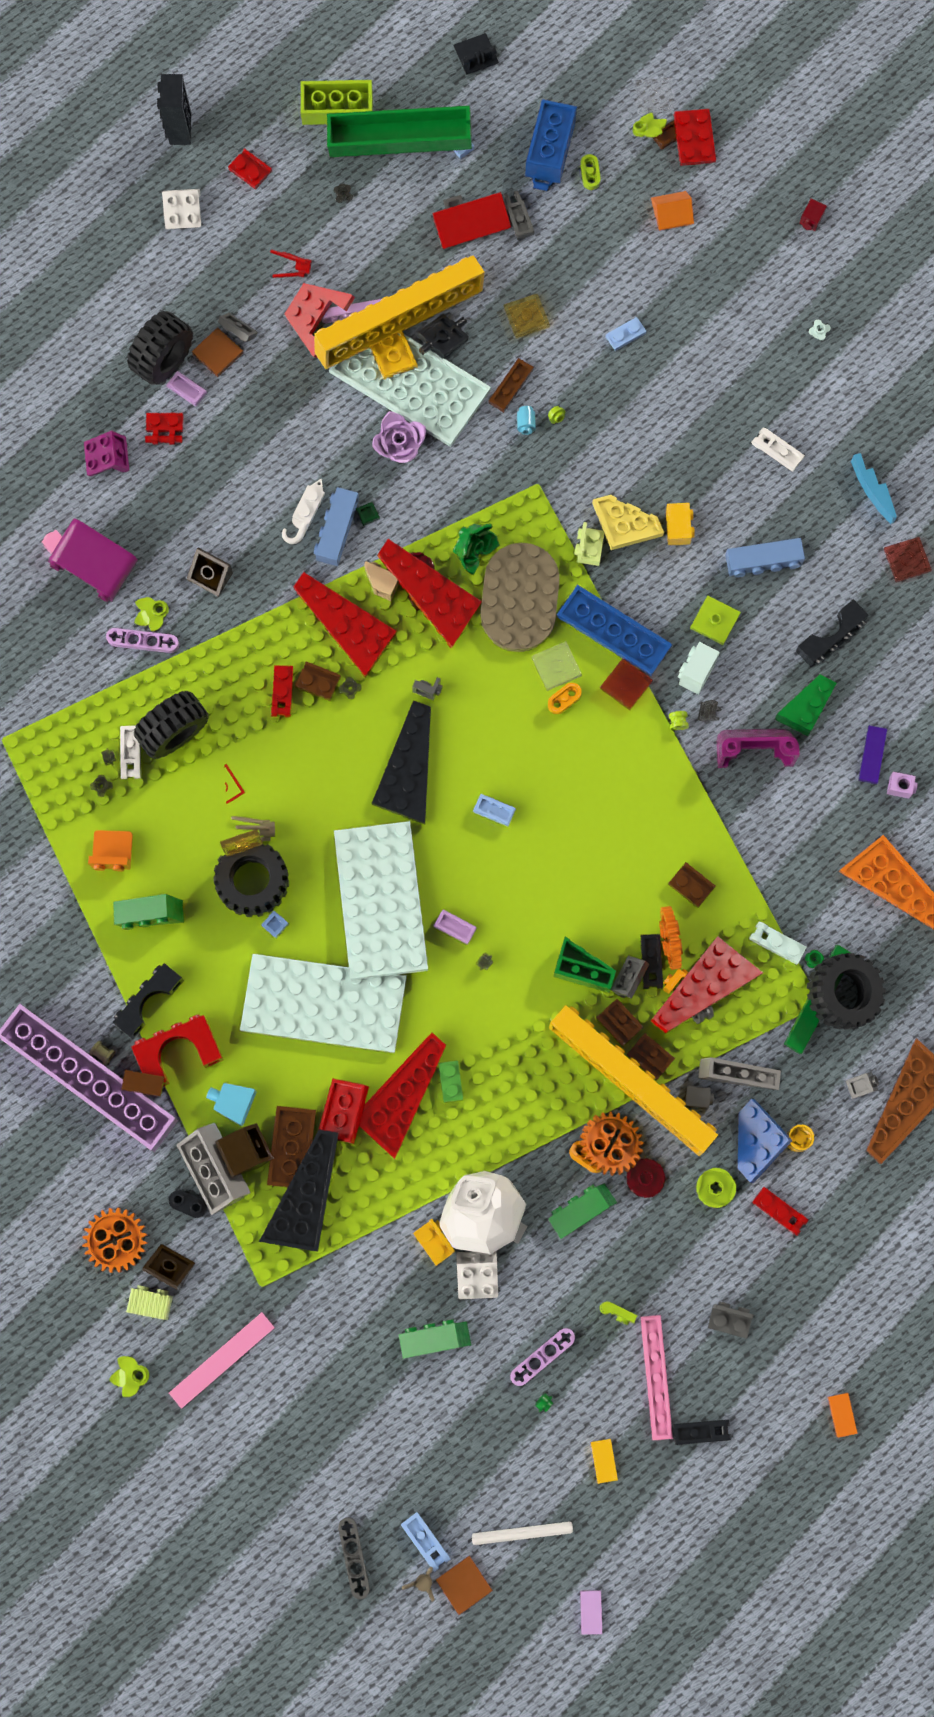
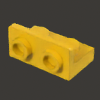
M430 1219L429 1222L413 1233L436 1266L455 1253L450 1242L443 1235L438 1220L434 1222L433 1219Z

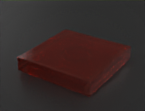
M920 537L893 544L883 549L895 582L932 571Z
M622 658L600 686V689L631 710L651 685L653 679Z

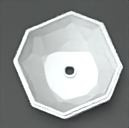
M487 1171L465 1175L458 1181L447 1198L440 1220V1228L453 1248L491 1254L514 1241L526 1203L513 1183L504 1176Z

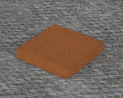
M217 327L192 351V354L213 374L219 377L243 354V350Z
M470 1555L436 1579L458 1615L493 1591Z

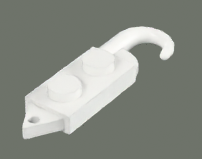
M322 479L311 486H307L292 516V522L299 531L294 538H289L284 528L282 538L285 542L297 544L303 539L325 495Z

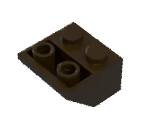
M257 1123L243 1127L215 1141L231 1177L258 1169L274 1159Z

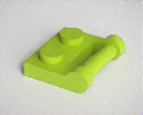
M608 1301L603 1302L599 1307L602 1314L611 1313L617 1316V1321L625 1325L634 1323L638 1316Z

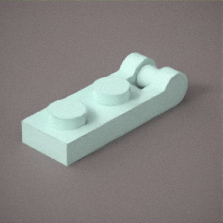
M762 922L757 923V929L755 933L751 934L749 939L797 965L806 946L768 927ZM763 932L768 934L766 940L761 938Z

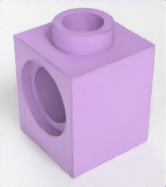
M892 772L889 778L887 794L909 799L917 790L916 776ZM899 782L905 783L907 789H901Z

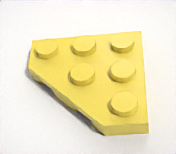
M612 495L593 499L592 504L611 550L664 535L657 516L653 514L648 515L640 511L641 509L636 506L620 502Z

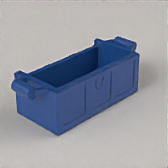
M542 99L526 160L525 177L532 178L533 188L548 191V188L553 183L560 184L576 122L577 106ZM537 179V180L547 181V182H549V184H547V183H542V182H537V181H535V180Z

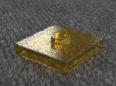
M538 294L503 305L516 339L550 328Z
M255 829L220 841L225 855L228 857L260 846L263 842L258 830Z

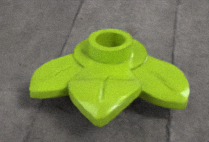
M652 113L646 114L634 123L633 134L638 137H657L663 133L662 129L666 126L667 119H654Z
M144 597L135 601L136 606L141 611L136 616L134 623L139 626L149 625L152 632L160 629L164 618L169 613L167 603L161 600L154 601L150 597ZM161 607L163 611L158 613L156 612L157 608Z
M121 1356L117 1358L121 1369L114 1372L109 1381L116 1386L123 1387V1397H131L138 1392L140 1386L147 1383L150 1374L145 1366L138 1365L134 1358ZM139 1371L143 1373V1377L140 1380L136 1378V1373Z

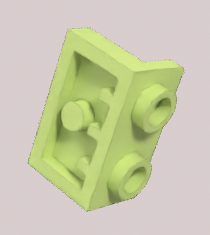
M583 522V528H579L577 536L580 544H576L575 555H578L577 563L599 566L604 531L587 528V522Z

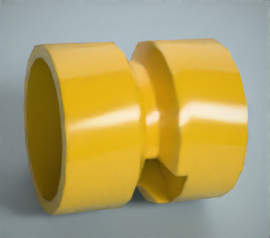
M796 1125L787 1132V1135L792 1139V1142L787 1146L791 1151L803 1152L810 1148L814 1142V1133L806 1125Z

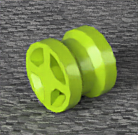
M675 711L669 714V719L671 720L670 730L677 731L689 728V723L686 721L688 717L686 711Z

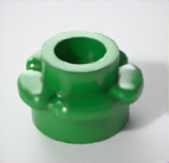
M811 950L805 956L806 964L810 968H815L817 964L822 963L824 960L823 954L818 950Z
M544 1393L535 1404L539 1409L538 1412L548 1411L553 1404L551 1401L552 1396Z

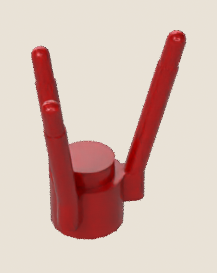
M270 250L272 254L296 261L295 270H298V272L273 274V278L297 276L304 278L305 274H310L312 260L286 252Z

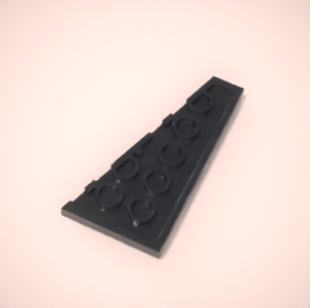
M413 700L372 805L425 825L431 707Z
M318 1130L259 1242L318 1252L339 1132Z

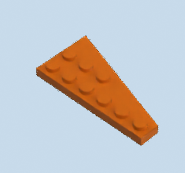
M884 835L839 870L843 875L934 930V892Z

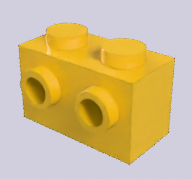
M689 503L667 504L666 525L668 545H690L691 539L695 537V529L691 527L693 509H690Z

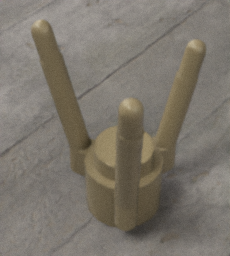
M237 816L231 817L232 820L259 824L236 826V829L259 830L260 836L264 835L262 838L251 840L252 843H256V841H271L270 837H275V822Z
M429 1567L426 1573L420 1574L416 1581L402 1586V1590L416 1586L420 1591H427L430 1600L433 1602L435 1599L431 1589L432 1579L430 1577L433 1567Z

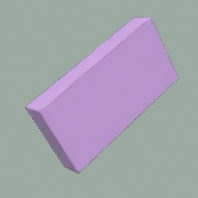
M178 371L167 383L169 389L194 406H197L207 394L205 389Z
M442 910L434 924V928L466 945L469 944L477 929L476 926L445 910Z
M601 1590L580 1591L581 1634H602Z

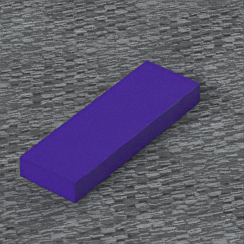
M868 726L858 781L878 783L887 729Z

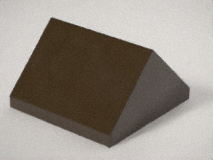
M198 547L186 580L219 597L233 571L229 563Z
M160 1244L142 1270L174 1289L181 1290L195 1262Z

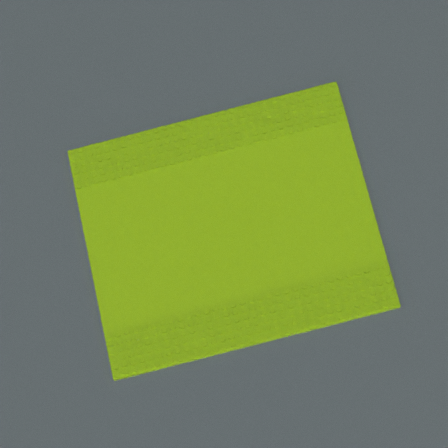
M535 484L403 547L409 553L421 552L430 557L437 572L480 601H482L486 567L493 555L500 549L515 543H529L548 552L554 559L559 571L555 625L550 636L534 649L514 652L494 644L482 627V602L454 646L450 648L443 636L437 632L435 626L425 617L421 610L416 612V609L408 599V592L400 584L392 601L375 595L365 572V566L325 584V586L397 631V634L366 678L325 629L324 625L316 618L312 610L298 597L2 738V743L125 1003L133 994L136 995L141 990L139 988L145 980H150L154 969L158 965L162 966L165 963L184 980L172 995L156 994L145 1002L142 1010L145 1026L140 1031L141 1037L146 1038V1040L152 1038L155 1032L160 1030L168 1031L172 1029V1025L179 1022L184 1024L190 1021V1017L200 1014V1016L204 1015L208 1021L224 1059L223 1061L205 1068L195 1045L186 1039H176L169 1042L161 1054V1064L170 1083L165 1087L188 1136L201 1127L215 1123L223 1138L243 1127L257 1123L271 1152L277 1106L316 1110L314 1140L319 1130L332 1078L369 1086L366 1103L431 1032L446 1044L439 1063L458 1061L463 1100L444 1103L438 1064L395 1159L360 1127H358L354 1144L337 1141L318 1252L259 1242L287 1187L267 1185L270 1161L258 1169L241 1174L250 1194L223 1210L261 1287L450 1193L463 1176L483 1171L492 1172L577 1129L589 1120H593L595 1115L600 1117L601 1113L604 1112L606 1114L632 1101L628 1095L549 1029L550 1022L565 1005L569 1008L570 1006L574 1007L580 1013L578 1016L583 1020L588 1019L595 1026L593 1029L598 1033L603 1032L606 1034L613 1046L618 1045L625 1051L624 1055L629 1058L627 1056L628 1052L646 1033L675 1058L656 1081L661 1085L699 1067L700 1059L717 1058L798 1017L807 1000V994H810V990L807 989L809 981L799 963L796 965L749 939L751 934L755 933L758 922L766 924L781 934L783 933L673 730H670V724L640 669L557 617V613L577 585L600 599L601 597L583 564L577 563L578 555H575L572 543L539 484ZM491 523L493 527L490 531L495 533L500 546L489 554H480L479 566L474 575L470 574L464 569L458 555L453 553V548L459 539V531L463 527L468 528L473 524L485 525ZM380 559L373 561L378 563L381 568L388 570ZM306 661L341 675L331 701L295 687ZM274 665L294 667L291 717H285V715L271 717ZM436 678H441L443 688L440 695L435 696L434 701L413 693L412 686L415 680L427 681L433 687ZM568 683L578 684L582 691L580 699L561 714L550 712L548 709L549 698ZM181 691L192 692L208 712L209 719L204 728L181 748L160 759L151 758L141 746V779H135L134 777L121 779L120 726H136L149 711L165 699ZM573 691L568 693L570 696L575 695ZM413 700L431 707L425 825L372 805ZM559 703L554 704L556 708L561 706ZM278 704V708H285V704ZM134 764L127 765V769H134ZM225 764L228 765V767L230 768V770L232 771L235 778L237 779V781L239 782V784L245 792L243 795L239 796L238 798L234 799L228 804H226V801L236 796L241 791L238 788L235 781L233 780V778L231 777V775L229 774L226 767L224 768ZM225 782H226L227 785H228V790H227V792H226ZM480 794L516 808L508 827L473 812ZM232 816L275 822V837H270L271 841H263L262 843L263 845L268 844L273 847V850L278 851L285 862L289 874L287 894L281 899L282 903L279 906L273 907V911L289 923L277 938L273 937L261 926L272 912H264L263 916L259 917L257 915L252 917H246L245 914L238 915L235 911L226 907L216 892L213 876H215L214 868L215 865L219 864V857L226 854L225 850L227 848H234V844L238 842L243 844L247 840L264 837V835L260 836L259 830L236 829L237 825L259 824L232 820ZM410 821L428 971L398 974L406 976L395 1053L240 1031L253 954L349 967L334 831ZM95 831H130L133 834L130 870L113 871V869H105L104 871H97L91 868L88 860L89 856L93 854ZM685 862L716 885L699 908L695 907L668 885ZM247 863L236 871L233 879L234 886L241 894L255 895L267 887L270 876L264 865L260 863ZM161 894H168L183 900L184 923L151 925L149 927L136 926L129 930H124L122 927L114 925L113 902ZM667 906L672 907L681 934L678 935L681 939L683 950L680 970L685 969L689 972L718 936L763 972L761 976L713 1004L714 1016L712 1019H704L702 1023L697 1024L691 1017L668 1033H664L654 1025L651 1019L681 983V979L668 994L663 989H657V987L643 989L642 978L631 999L628 997L621 998L612 990H610V993L553 977L564 937L566 936L576 945L581 946L585 951L616 970L613 980L614 984L628 956L642 960L640 936L660 934V908ZM442 910L477 927L468 945L434 928V924ZM763 932L761 938L766 940L768 934ZM661 942L662 974L664 982V980L667 978L669 974L674 975L678 969H670V965L668 964L667 956L664 955L663 946ZM649 974V980L656 979V974ZM616 999L643 1026V1029L623 1047L596 1019ZM226 1083L252 1088L257 1091L243 1127L214 1110L216 1102L206 1098L210 1087L221 1091L223 1084Z

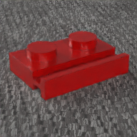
M245 148L228 166V170L255 190L272 172L271 167Z

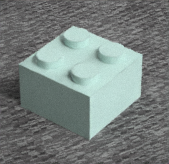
M701 642L698 643L697 647L693 646L687 661L683 663L679 671V685L699 695L716 664L720 652Z

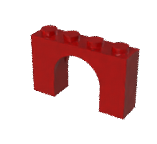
M194 1015L189 1018L190 1021L184 1024L182 1022L176 1023L168 1031L160 1030L155 1032L152 1038L147 1040L142 1038L135 1041V1045L131 1046L141 1072L165 1077L163 1087L170 1084L161 1064V1054L164 1047L176 1039L191 1041L195 1045L205 1068L223 1061L222 1054L204 1015Z

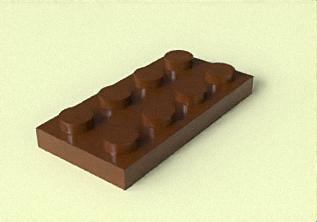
M277 1106L271 1154L274 1159L269 1164L267 1185L288 1188L313 1141L316 1110Z

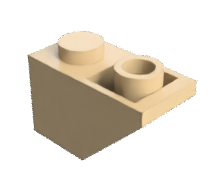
M366 561L364 564L365 572L374 594L392 601L399 586V581L393 573L381 568L378 563Z

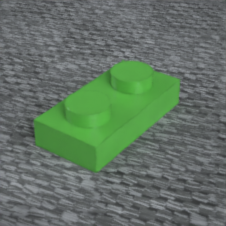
M458 1061L439 1063L444 1103L463 1100Z

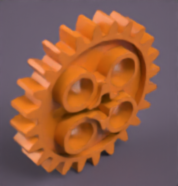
M671 906L661 907L659 927L660 935L664 939L661 941L664 955L667 956L671 970L681 969L683 950L681 939L678 936L681 935L678 921L675 920Z
M604 1112L601 1113L600 1118L595 1115L593 1121L589 1120L587 1122L588 1126H584L582 1129L584 1133L580 1135V1138L584 1139L579 1143L580 1146H584L580 1152L587 1153L584 1160L590 1159L589 1166L591 1167L595 1164L596 1171L602 1168L604 1175L608 1170L611 1176L615 1174L616 1170L619 1175L623 1173V1169L628 1172L630 1167H635L636 1162L641 1158L639 1155L643 1152L639 1147H642L644 1142L638 1141L642 1134H636L639 1127L632 1128L634 1121L627 1123V1116L620 1119V1113L616 1117H613L612 1112H609L607 1117ZM603 1128H608L611 1134L604 1132ZM616 1130H620V1133L614 1141L612 1148L608 1152L607 1157L604 1158L603 1154L609 1146L611 1139L614 1137ZM621 1137L626 1138L628 1144L623 1143ZM594 1144H600L603 1150H598ZM612 1154H617L620 1160L614 1159Z
M117 1207L115 1213L112 1208H109L108 1214L102 1210V1217L94 1215L96 1221H88L91 1228L84 1229L88 1232V1235L82 1236L83 1239L87 1240V1243L83 1244L82 1247H88L89 1249L84 1253L85 1255H92L88 1260L89 1262L96 1260L94 1267L97 1268L102 1264L101 1271H105L109 1267L110 1273H113L115 1268L118 1273H121L122 1267L129 1270V1263L136 1266L135 1258L142 1259L139 1252H146L141 1247L148 1244V1242L143 1241V1238L148 1236V1234L141 1232L146 1227L138 1225L141 1219L134 1220L135 1213L128 1216L129 1210L127 1209L121 1214V1208ZM121 1221L124 1222L125 1229L122 1232H117L116 1224ZM101 1230H105L107 1234L103 1241H100L97 1237ZM127 1232H131L130 1236L117 1240V1245L110 1243L99 1249L100 1245L112 1241V1236L121 1237ZM131 1240L133 1247L126 1251L123 1247L124 1242ZM109 1248L114 1250V1256L111 1259H107L105 1256V1252Z

